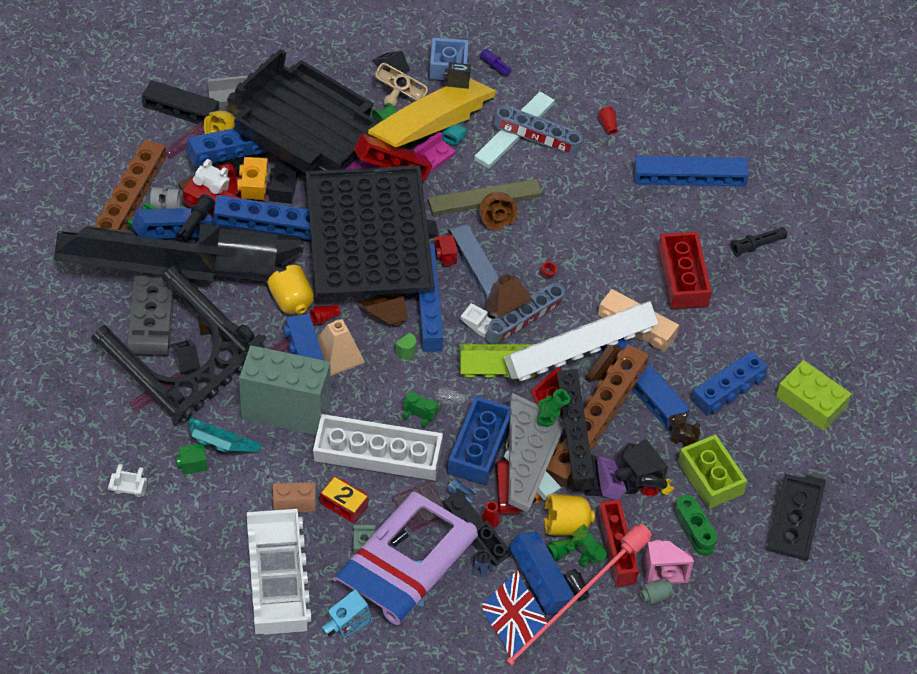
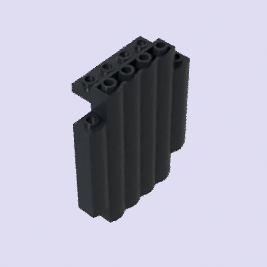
M282 49L275 54L273 53L265 63H261L254 73H250L244 82H240L236 86L235 92L229 94L227 109L237 114L234 119V130L304 173L306 171H313L318 164L327 170L345 169L358 156L354 148L361 134L374 137L368 134V130L379 123L369 117L373 107L371 101L302 60L296 65L293 64L289 69L284 66L287 52Z

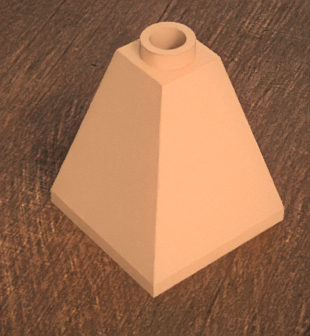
M341 319L327 324L317 339L324 360L330 362V376L365 363L344 321Z

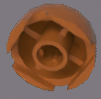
M492 192L482 199L479 206L481 221L488 229L498 231L505 229L501 226L514 223L517 218L518 208L515 201L508 194Z

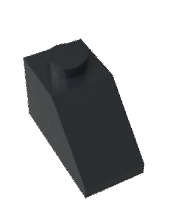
M403 51L386 52L372 59L377 67L382 63H386L404 74L411 71ZM388 66L383 67L388 72L391 70Z
M191 340L171 344L178 370L181 373L184 372L187 375L195 372L196 369H200L196 345Z

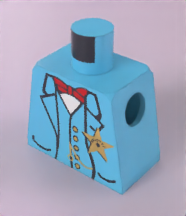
M356 589L329 609L328 613L331 621L323 625L322 629L327 637L339 631L342 637L345 638L373 621L367 603Z

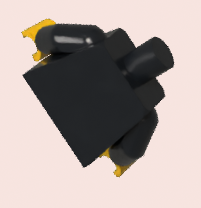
M644 439L636 444H626L621 453L620 469L615 471L617 480L622 482L629 479L635 487L660 488L663 494L669 495L675 488L670 486V479L665 480L668 466L648 440Z

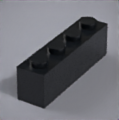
M153 80L150 81L142 94L144 108L204 126V119L210 115L209 113L219 111V101L213 98L204 97Z

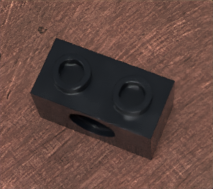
M276 161L275 167L270 170V179L272 180L271 183H267L266 193L269 194L271 202L292 204L298 179V168L288 162Z

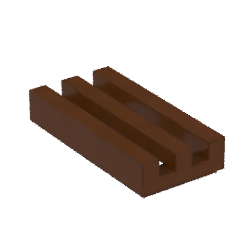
M608 345L587 376L591 380H601L607 373L610 365L615 362L622 348L619 345Z

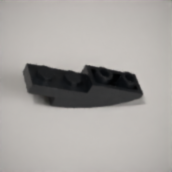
M460 489L442 502L447 511L465 522L475 525L478 537L472 545L478 551L482 549L489 551L492 555L491 563L497 566L513 554L490 523L483 521Z

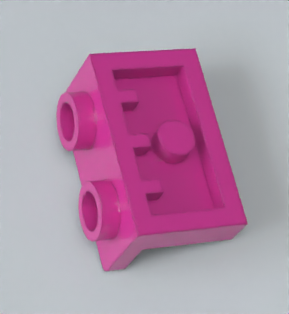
M441 132L432 135L426 142L414 149V152L425 155L433 165L428 174L455 156V150L443 141V134Z

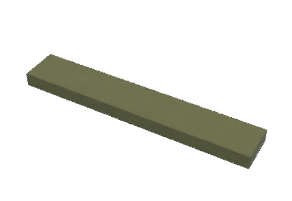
M533 179L428 197V203L432 216L479 208L482 199L492 192L506 193L516 202L542 197V191L538 180Z

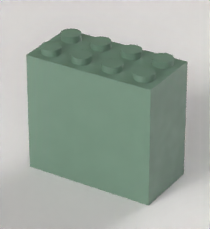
M250 345L239 377L242 420L317 435L321 414L327 415L330 406V362Z

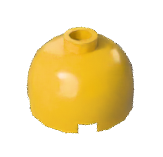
M227 111L211 112L204 119L205 134L233 129L235 126L234 115Z

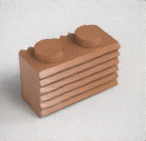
M274 483V510L297 509L298 512L316 511L315 483Z

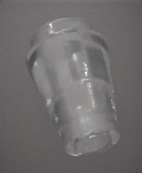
M444 385L443 387L438 386L435 402L440 403V405H464L466 394Z

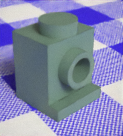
M354 525V554L375 533V525Z

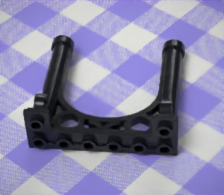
M176 264L167 270L162 279L208 324L213 335L211 356L200 369L181 377L163 376L152 371L106 325L101 326L91 337V340L96 345L99 344L172 416L171 420L175 427L180 422L184 424L191 417L190 414L194 410L199 411L205 405L204 400L208 397L212 399L219 392L218 388L222 384L224 386L228 385L233 379V374L236 372L240 374L250 345L264 348L263 343L267 338L265 335L261 336L260 334L255 337L252 330L244 324H241L239 327L233 324L181 273L182 270ZM219 333H220L224 338H226L229 342H221V343H220V335H219ZM220 349H230L233 357L226 361L220 359L218 355ZM216 364L220 367H226L217 376L215 375L214 366ZM202 380L209 382L198 392V384L196 382ZM163 384L174 385V386H171V387L168 389V388H166ZM179 384L190 385L193 393L184 397L178 390Z

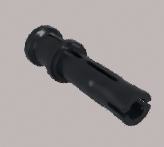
M201 194L198 198V203L193 205L191 215L175 235L178 241L184 237L181 242L186 243L200 220L205 219L209 209L214 207L215 201L210 195Z
M780 227L756 236L747 235L741 240L734 239L731 241V250L735 256H740L741 253L747 251L753 252L759 246L786 239L787 231L784 227Z

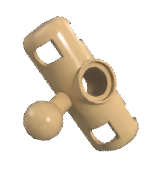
M386 63L380 64L374 75L377 80L393 88L392 93L384 98V106L387 103H391L396 107L399 93L417 101L425 97L428 91L427 86ZM388 66L391 70L388 72L383 67ZM398 78L404 80V87L397 85L396 81ZM420 84L423 87L420 90L416 88L415 85Z

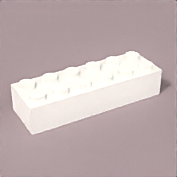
M321 414L313 448L314 461L436 481L443 448V433Z

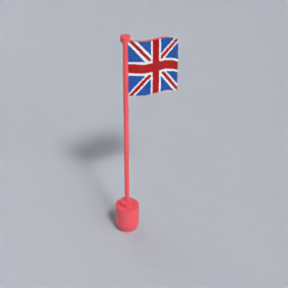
M640 523L638 526L635 525L621 538L622 550L548 623L539 604L523 584L517 570L482 604L487 620L502 639L510 656L506 659V662L513 666L515 664L514 661L623 554L627 553L630 555L632 553L636 555L650 541L649 538L652 534L649 529Z

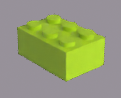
M803 360L779 384L776 397L824 431L848 407L852 393Z
M716 434L680 449L678 464L708 509L744 494L747 480Z

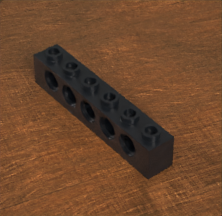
M578 369L557 371L558 389L565 390L571 399L570 403L561 409L574 491L594 489V472Z

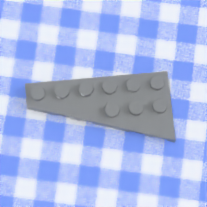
M512 393L510 397L508 504L528 513L562 434L564 423L563 416L559 415L556 418V422L551 426L539 424L537 422V417L540 414L538 405Z

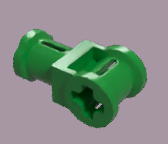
M558 389L553 393V397L548 395L545 399L540 400L538 403L540 414L537 417V422L543 426L553 425L556 422V418L560 415V409L570 403L569 394L563 389Z

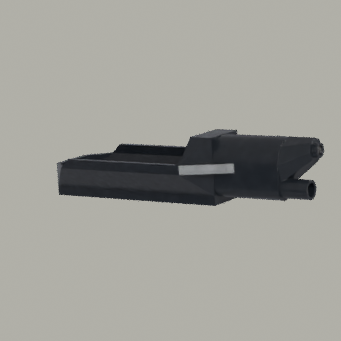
M202 222L198 224L196 237L192 240L188 239L186 243L181 242L182 239L178 241L176 238L155 239L139 237L136 232L86 226L78 233L57 232L54 261L164 275L167 270L176 264L182 270L181 273L186 278L213 281V276L219 275L267 282L274 272L278 271L281 273L287 270L283 265L297 257L299 252L303 253L304 241H301L300 236L233 228Z

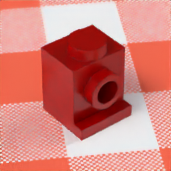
M454 235L435 237L436 257L441 260V265L451 266L457 264L458 252Z

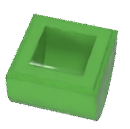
M408 333L396 342L395 355L403 360H409L415 356L416 338L412 333Z

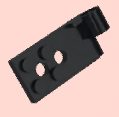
M785 473L767 551L808 561L826 479L805 475V478ZM799 513L802 519L795 521L791 518V514ZM793 531L797 534L798 538L794 540L789 539L786 533Z

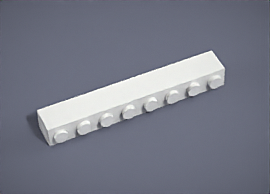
M651 301L643 302L504 356L511 378H519L520 381L530 378L531 373L537 371V374L548 371V367L551 365L558 367L566 364L565 360L569 358L576 360L584 357L583 353L587 351L590 354L600 351V346L605 344L607 346L615 345L618 343V339L623 337L624 340L633 338L638 331H641V333L653 330L652 326L658 324Z

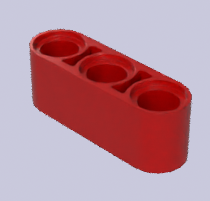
M497 461L499 513L520 514L521 509L508 504L509 461Z

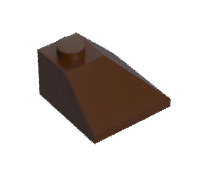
M506 274L499 277L498 281L493 283L484 310L489 315L501 317L531 301L532 298L517 277Z
M386 294L357 302L359 307L384 322L392 324V326L401 325L404 320H408L404 297L399 294Z

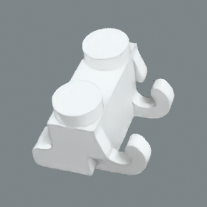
M207 159L203 166H200L193 177L194 183L199 186L204 185L208 187L214 194H221L223 190L227 191L230 180L227 177L228 169L224 167L222 170L211 166L212 161Z
M119 464L117 472L112 473L108 489L117 494L128 493L134 494L137 497L144 496L147 478H142V475L144 476L145 469L140 467L137 474L124 472V465Z

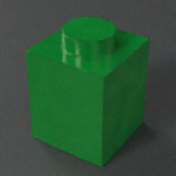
M204 444L179 447L176 463L177 468H182L183 475L207 471Z

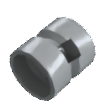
M152 187L150 204L158 209H179L180 189L169 188L165 191L161 187ZM162 197H165V203H162Z

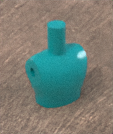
M465 121L443 129V141L451 145H457L460 141L464 140L468 129L462 126Z

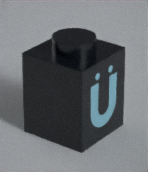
M449 62V69H445L444 80H447V87L469 89L471 64Z

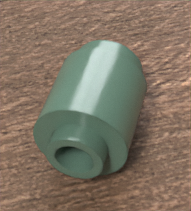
M659 579L642 585V590H640L642 601L647 602L648 605L669 599V596L673 595V588L668 579Z

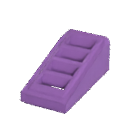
M599 456L597 464L602 495L610 499L619 500L626 492L624 482H619L615 476V471L618 470L617 464L613 460Z

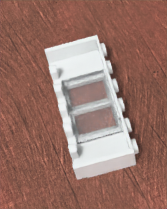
M297 509L247 512L255 634L265 635L307 631V622H311V611L306 609V603H309V590L304 589V584H308L307 571L303 572L302 567L306 566V555L301 553V548L304 547V535L299 533V529H303L302 517H298Z

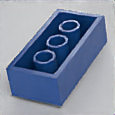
M474 397L450 455L448 474L487 486L510 428V406L481 397Z

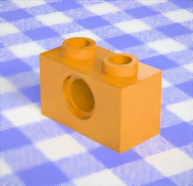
M244 157V165H240L239 171L242 179H238V191H241V199L264 200L268 173L267 158Z

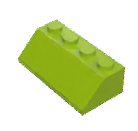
M459 344L460 373L464 374V377H476V374H484V377H496V374H504V377H511L504 356L534 344ZM537 371L531 373V377H536Z

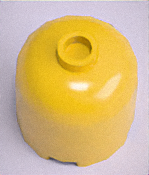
M289 265L286 266L287 270L281 273L278 271L274 272L269 277L267 283L279 308L289 315L305 313L314 301V293L301 266Z
M548 494L545 502V509H549L548 518H544L546 534L551 536H572L583 524L589 529L590 524L594 523L595 512L591 510L588 500L584 497Z

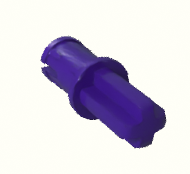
M487 48L480 53V58L487 62L492 69H497L504 76H508L511 73L512 69L501 61L500 56L494 55Z

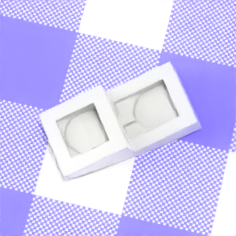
M472 303L461 315V320L484 338L489 323L493 319L487 317V311Z

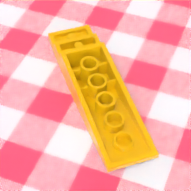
M471 78L469 89L443 87L389 116L369 129L368 134L394 147H399L469 120L470 112L481 109L483 101L495 97L496 90Z

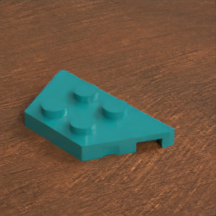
M190 417L188 427L191 436L197 438V441L202 444H213L216 446V449L223 452H260L261 443L196 418Z

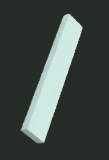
M539 92L521 111L541 118L554 105L555 100ZM500 130L475 155L474 160L490 169L521 137Z

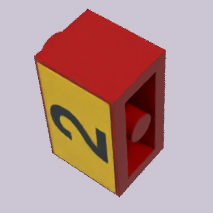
M335 476L320 493L321 505L353 524L356 523L368 508L369 496L363 490H357L346 480Z

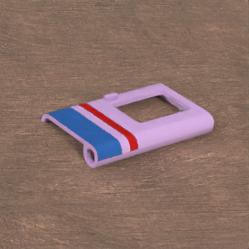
M412 492L338 571L332 580L335 582L338 580L351 589H356L359 594L382 607L385 617L391 623L399 625L478 537L477 528L472 523L465 522L424 496ZM421 508H425L454 527L421 563H416L390 547L388 543Z

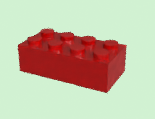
M698 231L660 234L658 253L670 308L709 307L712 291Z

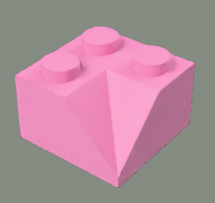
M654 540L648 542L643 562L646 584L659 579H668L671 584L688 583L694 563L693 557L687 550H681L670 541Z

